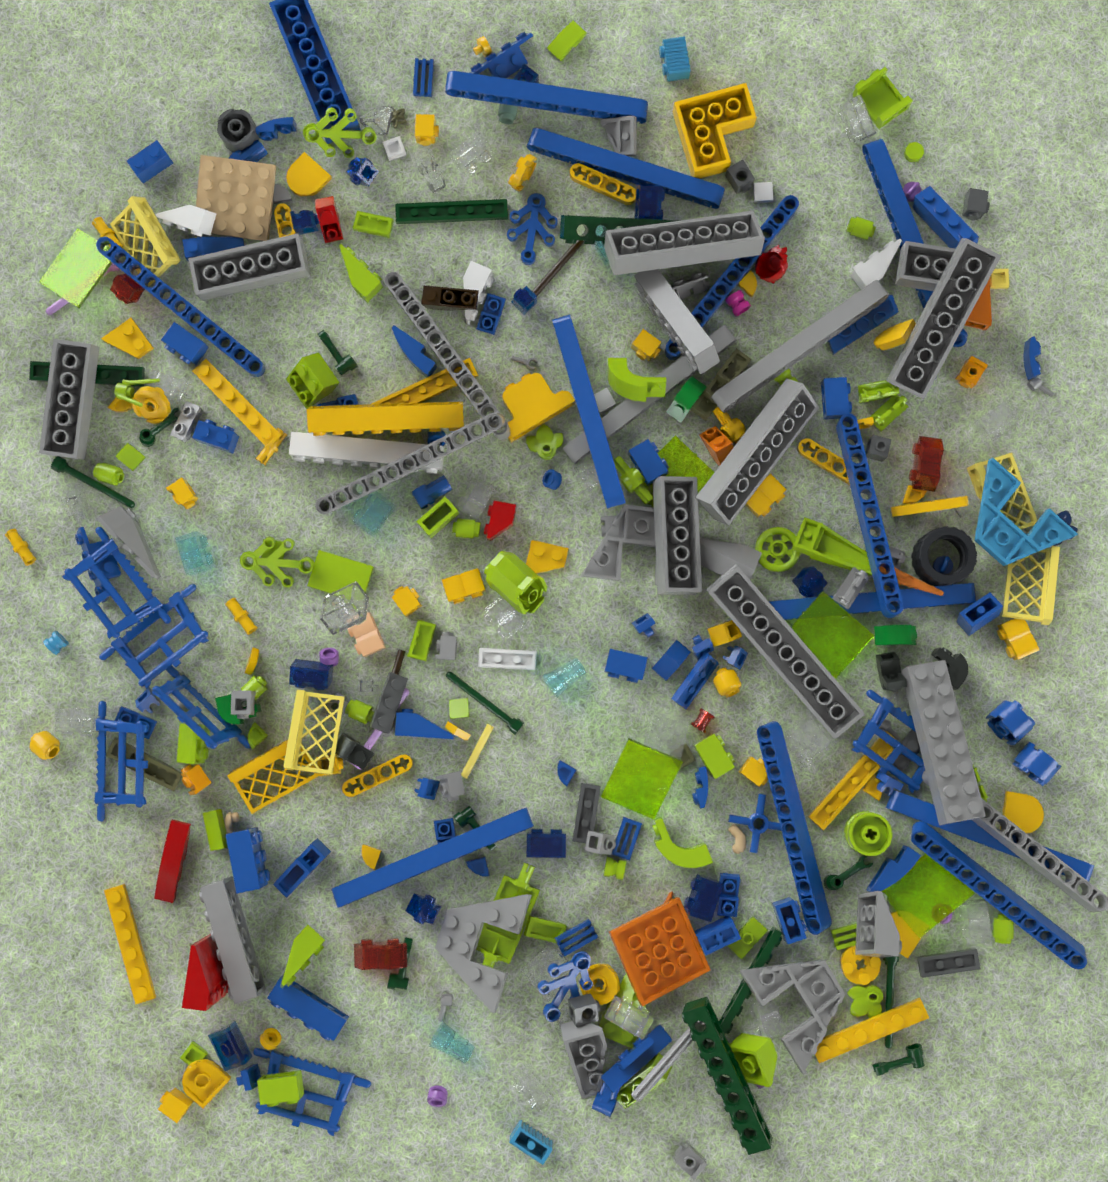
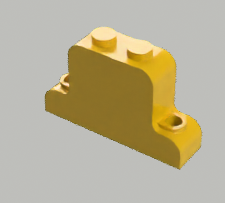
M528 373L521 378L520 382L507 385L502 397L506 408L513 417L507 423L511 432L508 437L510 443L574 406L575 399L572 394L563 390L554 394L543 376L539 373Z

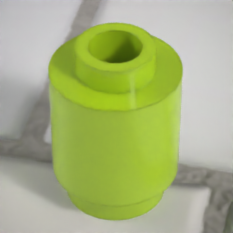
M856 216V218H850L846 232H849L852 236L868 240L869 237H873L876 227L873 226V221Z
M104 462L97 463L94 467L93 476L99 481L117 486L124 479V473L120 467Z
M458 518L457 522H453L452 533H456V537L474 539L480 536L481 522Z
M254 675L241 688V691L256 692V701L268 689L266 686L268 682L259 675L257 677Z
M351 699L347 704L345 714H348V717L367 724L372 721L375 711H373V706L357 699L355 701Z
M998 914V917H993V937H995L996 943L1011 944V939L1014 938V922L1004 914Z

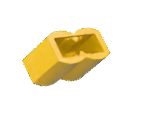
M770 473L745 505L757 518L760 515L765 517L772 510L770 506L774 502L778 504L785 497L783 493L787 489Z
M479 568L442 579L448 602H453L454 605L464 602V598L472 596V599L483 596L482 592L486 591Z
M1013 618L997 625L999 629L997 634L1002 641H1005L1007 646L1005 648L1006 653L1013 660H1019L1039 651L1037 642L1031 634L1026 620Z

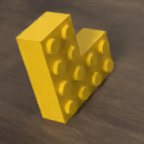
M747 83L674 102L673 116L691 176L702 179L724 173L730 167L731 160L723 135L753 128L757 118Z

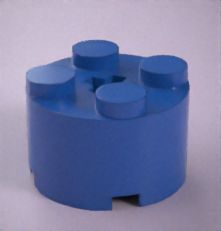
M1004 700L986 716V719H989L987 724L998 738L1002 739L1004 737L1008 740L1007 744L1014 746L1033 729L1035 721L1025 714L1019 702Z
M1028 742L1014 758L1012 765L1026 774L1030 773L1028 777L1041 786L1047 785L1062 766L1042 749L1037 750L1034 748L1035 745Z

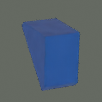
M676 639L651 669L667 681L691 651Z

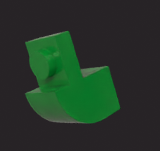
M691 376L675 396L666 413L682 423L707 386Z
M874 626L875 646L917 645L916 626Z
M231 694L215 698L218 713L224 721L230 724H245L244 719H237V715L231 714ZM254 704V715H249V718L257 717V713L262 712L260 704Z

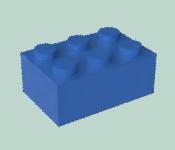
M253 827L226 834L236 894L261 889L268 885L270 873L268 869H265L264 861L267 860L265 850H262L261 842H263L261 830L258 831V827Z

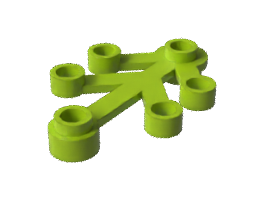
M332 107L326 110V115L316 124L309 123L303 128L305 140L312 143L316 142L324 150L327 157H333L336 154V150L332 144H327L322 137L330 138L342 150L346 158H351L354 155V149L341 138L362 139L365 144L371 145L376 141L377 135L371 127H366L363 130H342L357 118L355 110L351 108L347 109L344 113L345 116L330 129L323 128L329 122L335 121L338 118L336 109ZM334 112L335 115L330 117L329 113ZM349 113H353V114H354L353 117H347V116H348ZM315 130V133L309 134V131ZM371 132L370 136H365V134ZM328 149H333L331 153L327 152ZM347 149L351 150L350 153H345Z
M273 537L265 538L263 544L254 552L246 551L240 557L241 566L246 570H253L262 579L265 586H271L275 582V577L272 574H267L260 565L267 566L286 588L293 585L294 578L286 575L279 567L298 568L300 572L307 574L315 566L313 559L310 557H304L301 560L278 559L295 546V542L291 538H286L282 545L268 558L260 556L267 549H272L275 546L276 541ZM271 540L272 546L267 545L266 541ZM289 541L291 543V547H287L285 542ZM247 557H251L253 563H249ZM308 561L310 563V567H306L304 565V562ZM266 577L271 578L272 582L268 583ZM285 579H289L291 584H286Z

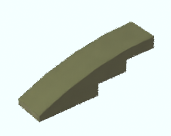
M736 348L693 405L691 411L706 421L717 407V404L711 398L712 395L740 375L752 359Z
M115 737L106 756L118 761L119 739ZM126 743V759L136 760V747ZM144 752V760L148 761V768H144V777L175 791L182 778L180 775L182 772ZM126 766L127 768L136 771L135 767Z

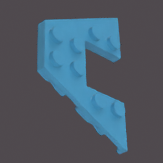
M991 458L987 464L974 541L1002 566H1005L1078 535L1051 509L1045 510L1027 535L1000 510L1021 482L999 462Z

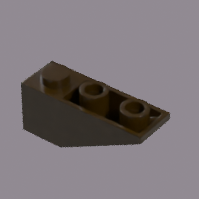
M424 285L421 304L427 309L477 310L479 290Z

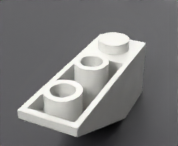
M187 205L157 213L156 217L163 219L162 223L170 226L177 224L176 228L183 231L191 229V234L202 237V234L211 235L216 213L193 205Z
M901 239L896 242L890 241L883 247V251L880 253L875 251L868 257V261L865 263L861 261L853 267L854 271L850 276L861 290L875 280L881 281L902 242Z
M471 261L463 277L464 289L479 290L478 308L479 304H483L486 298L485 290L487 287H491L494 277H492L491 269ZM465 310V319L468 325H470L471 320L475 321L478 310Z

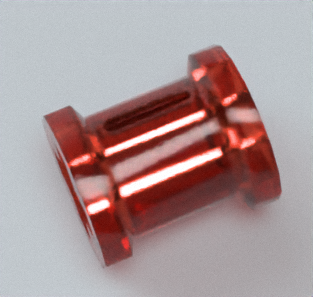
M700 708L699 715L690 725L706 733L707 726L715 717Z

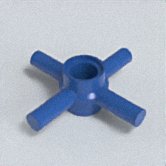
M760 793L758 795L756 813L750 815L749 818L729 815L728 822L748 825L750 831L753 832L750 852L758 853L760 834L764 833L767 829L781 831L780 823L768 821V818L764 815L766 795ZM757 818H761L763 822L760 828L754 827V821Z

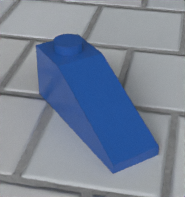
M196 237L183 240L184 254L188 262L189 258L244 246V239L239 237Z
M402 709V712L396 713L395 736L455 739L454 734L420 714L413 713V709Z

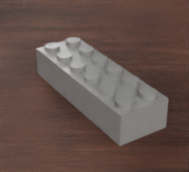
M298 233L188 259L195 294L202 301L311 276L304 240Z
M656 269L635 274L634 277L637 283L634 285L639 292L641 300L644 303L647 302L652 315L658 317L660 326L663 330L666 329L669 332V338L673 343H677V348L682 356L688 358L690 367L693 370L697 369L701 375L718 364L720 360L714 343L661 272Z
M53 339L39 453L85 460L100 347L87 343Z
M660 476L653 481L658 595H696L702 592L698 500L695 498L698 495L697 477Z
M230 876L200 887V900L202 903H205V917L212 927L211 937L214 942L216 941L218 947L216 953L219 961H222L223 964L222 974L229 984L228 994L230 999H233L234 1004L258 997L266 987L238 894H236L233 877Z

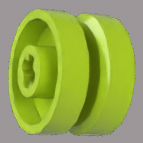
M859 811L851 815L844 827V837L848 846L866 856H877L885 852L890 846L893 837L892 828L888 821L881 815L869 811Z

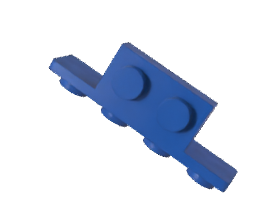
M524 31L515 37V42L504 44L500 47L502 51L497 54L495 52L491 53L485 58L486 62L483 64L477 63L471 67L470 73L479 74L488 68L493 77L508 78L528 64L519 46L533 37L532 32L525 33Z
M80 527L77 534H75L76 542L78 545H81L83 550V559L88 554L91 556L105 544L103 541L90 544L84 527ZM112 554L97 564L108 579L121 576L118 563ZM89 569L88 574L91 581L94 580L96 586L95 594L97 596L106 589Z
M658 1025L644 1038L643 1036L639 1037L633 1043L634 1047L630 1051L626 1049L618 1056L620 1060L601 1076V1079L612 1093L616 1092L672 1041L671 1037L661 1025Z

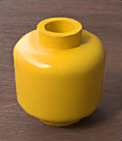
M725 667L716 672L717 675L713 678V683L721 696L728 698L740 692L739 688L742 683L735 670H727Z
M48 731L36 733L31 737L29 748L40 759H52L58 754L60 742Z

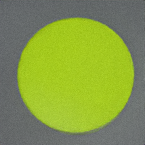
M918 142L909 143L904 151V156L909 162H918L924 155V148Z

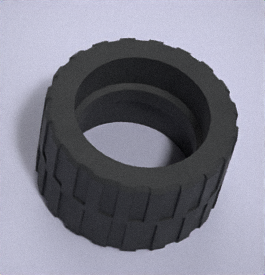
M944 526L936 528L919 538L916 545H914L911 554L914 572L922 581L933 586H947L959 583L969 577L977 563L975 543H973L969 535L956 527ZM936 540H947L957 548L960 562L954 573L943 575L931 566L928 559V550L930 545Z

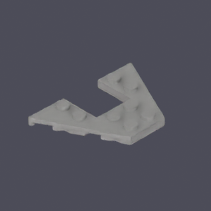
M623 505L581 574V577L619 581L621 579L623 544L656 548L654 508ZM655 569V585L657 586V570Z
M529 894L447 909L435 949L492 1013L497 1012L508 973L473 961L484 923L520 934L532 896Z
M821 959L740 970L739 972L761 1006L767 1004L793 984L811 1016L782 1037L781 1041L800 1072L806 1074V1068L812 1056L816 1054L817 1046L822 1042L828 1030L827 1026L831 1018L835 1016L838 1010L837 1007L845 996L843 989L826 961Z

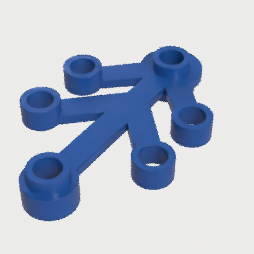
M539 193L531 194L528 197L527 205L519 211H512L510 213V221L517 224L523 216L531 212V216L527 221L516 229L512 228L507 231V239L514 242L518 239V236L528 230L526 248L521 252V261L525 265H531L536 260V255L533 251L536 231L543 238L544 244L547 247L555 244V237L549 234L539 222L538 214L542 215L546 220L547 227L550 229L557 227L558 220L545 208L546 200ZM534 200H539L540 203H539V204H534L533 201H534ZM518 215L519 217L518 219L514 220L512 219V216ZM554 220L556 223L551 225L549 221ZM515 233L516 236L512 238L509 234ZM551 238L553 241L548 243L546 239ZM530 253L532 256L526 258L525 254Z
M577 952L571 961L559 966L556 963L550 964L547 970L553 978L568 970L571 971L568 975L551 982L542 980L538 983V990L543 995L560 987L553 1001L546 1004L543 1009V1015L548 1022H555L559 1019L561 1012L558 1007L569 989L571 993L570 998L581 996L576 983V977L579 972L581 975L579 983L583 990L592 988L593 982L587 970L591 965V957L587 952Z

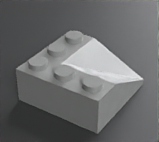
M882 891L858 894L855 955L871 957L899 956L902 950V942L889 911L887 895Z

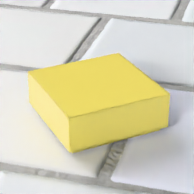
M994 269L989 278L990 289L1009 288V269Z

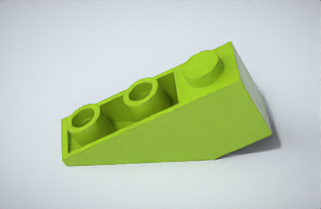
M340 244L339 247L352 287L368 303L383 288L382 278L376 272L371 273L368 270L369 266L362 259L358 260L355 257V252L349 246L345 248Z
M308 924L292 942L280 985L281 988L285 985L289 987L296 980L295 974L299 969L303 972L311 963L308 959L313 954L317 956L324 948L322 944L325 939Z
M660 1053L654 1056L621 1086L616 1100L624 1109L636 1102L631 1094L663 1058ZM672 1066L650 1091L666 1081Z

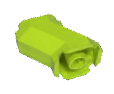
M500 551L485 567L484 574L486 575L485 579L489 587L521 614H527L526 612L534 613L544 602L545 597L542 594L543 591H547L544 578L538 576L515 554Z

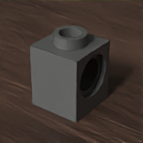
M744 160L727 168L725 174L736 194L741 191L745 193L752 188L755 178ZM742 176L745 180L739 181L736 177Z
M872 435L867 442L866 457L883 462L888 457L892 439Z
M591 994L568 999L569 1017L576 1027L599 1021L600 1005Z

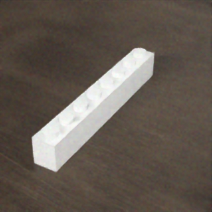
M291 432L289 455L299 462L312 459L314 463L323 464L324 461H332L334 465H343L344 462L351 463L350 465L354 467H362V464L369 465L370 468L380 469L381 466H386L428 444L332 435L313 436L311 433ZM440 446L442 452H444V447ZM425 450L423 458L428 461L431 455L429 451ZM444 457L419 470H426L428 474H437V471L442 472ZM411 459L406 461V466L409 469H412L414 466Z

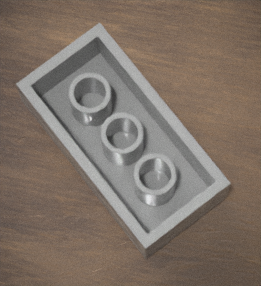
M905 241L900 251L895 285L934 291L956 249Z

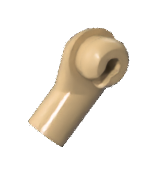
M238 812L226 814L224 823L227 834L234 832L233 823L239 821Z
M734 823L728 828V831L735 837V844L732 846L733 852L740 854L746 849V836Z

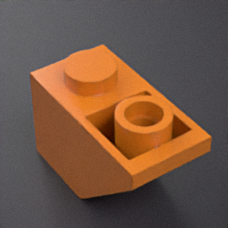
M716 426L699 434L713 460L720 466L734 448L732 442Z

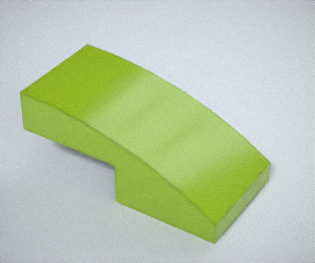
M573 20L555 37L547 49L562 61L573 47L576 48L587 32Z

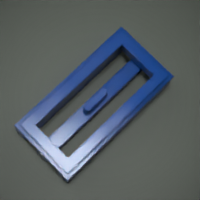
M415 58L413 96L432 97L434 59L426 60V58H422V60H419V58ZM419 65H422L420 92H417ZM426 65H429L428 92H424Z
M623 817L612 855L630 861L642 825L641 822ZM627 822L629 826L619 853L616 851ZM633 825H636L637 827L628 854L625 855L624 851Z
M587 919L555 937V940L562 955L565 957L597 939L598 935L595 933L590 919ZM586 926L588 927L587 930L581 932L580 934L574 936L566 942L561 943V940L567 938L568 936L574 934L575 932L583 929ZM591 933V935L588 936V937H586L585 939L579 941L578 943L572 945L571 947H569V948H567V949H564L565 947L569 946L570 944L576 942L577 940H579V939L583 938L584 936H586V935H588V934Z

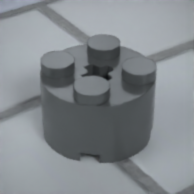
M228 109L218 118L217 133L228 150L232 152L242 151L251 146L257 139L259 140L256 133V125L251 115L245 110Z

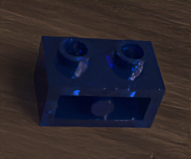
M636 184L634 218L663 219V209H661L662 201L665 199L663 186Z
M295 659L290 666L289 685H295L297 688L314 687L315 690L328 689L333 679L334 664L325 665L318 661Z
M532 828L531 832H527L526 857L566 858V832H562V829H551L550 832H543V829Z
M697 874L690 885V896L684 902L686 913L711 922L723 884L718 880Z

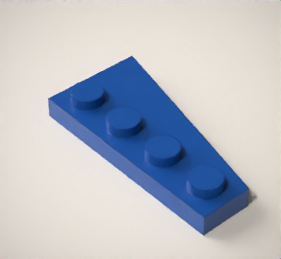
M889 295L882 304L830 339L828 343L832 354L834 355L895 316L899 311L893 295Z

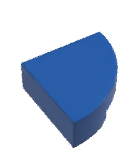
M560 760L558 763V776L561 782L568 786L576 769Z
M485 856L466 861L468 868L475 874L483 877L490 876Z

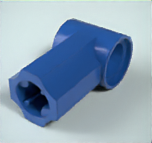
M257 139L248 148L233 152L229 159L258 162L268 152Z
M443 475L428 485L424 484L412 491V495L420 508L425 509L428 507V504L432 505L436 502V499L453 489Z
M603 1083L600 1092L595 1097L592 1109L611 1117L617 1103L616 1098L620 1088L612 1093L607 1085Z

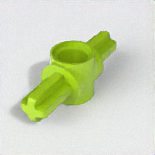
M621 456L614 458L615 467L622 475L620 481L626 490L631 493L635 492L644 504L650 503L653 500V496L644 486L645 479L637 468H630Z

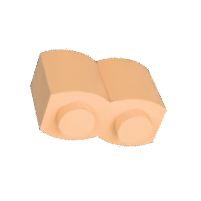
M370 612L348 621L349 626L347 630L350 636L356 639L357 643L354 646L359 655L362 654L363 657H367L386 648Z

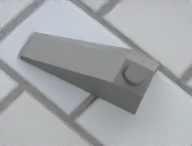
M119 506L96 518L113 537L124 542L122 547L132 555L136 554V561L153 578L159 579L161 577L140 525L135 519L136 514L130 508L125 509Z
M700 538L701 566L722 576L736 564L751 579L761 557V552L745 544Z
M573 1021L560 1024L563 1041L581 1098L584 1099L597 1095L602 1088L601 1076L603 1075L604 1056L607 1048L602 1027L592 1023L576 1027Z

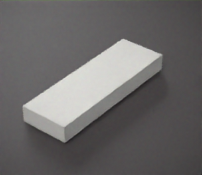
M479 648L478 667L536 670L537 651Z

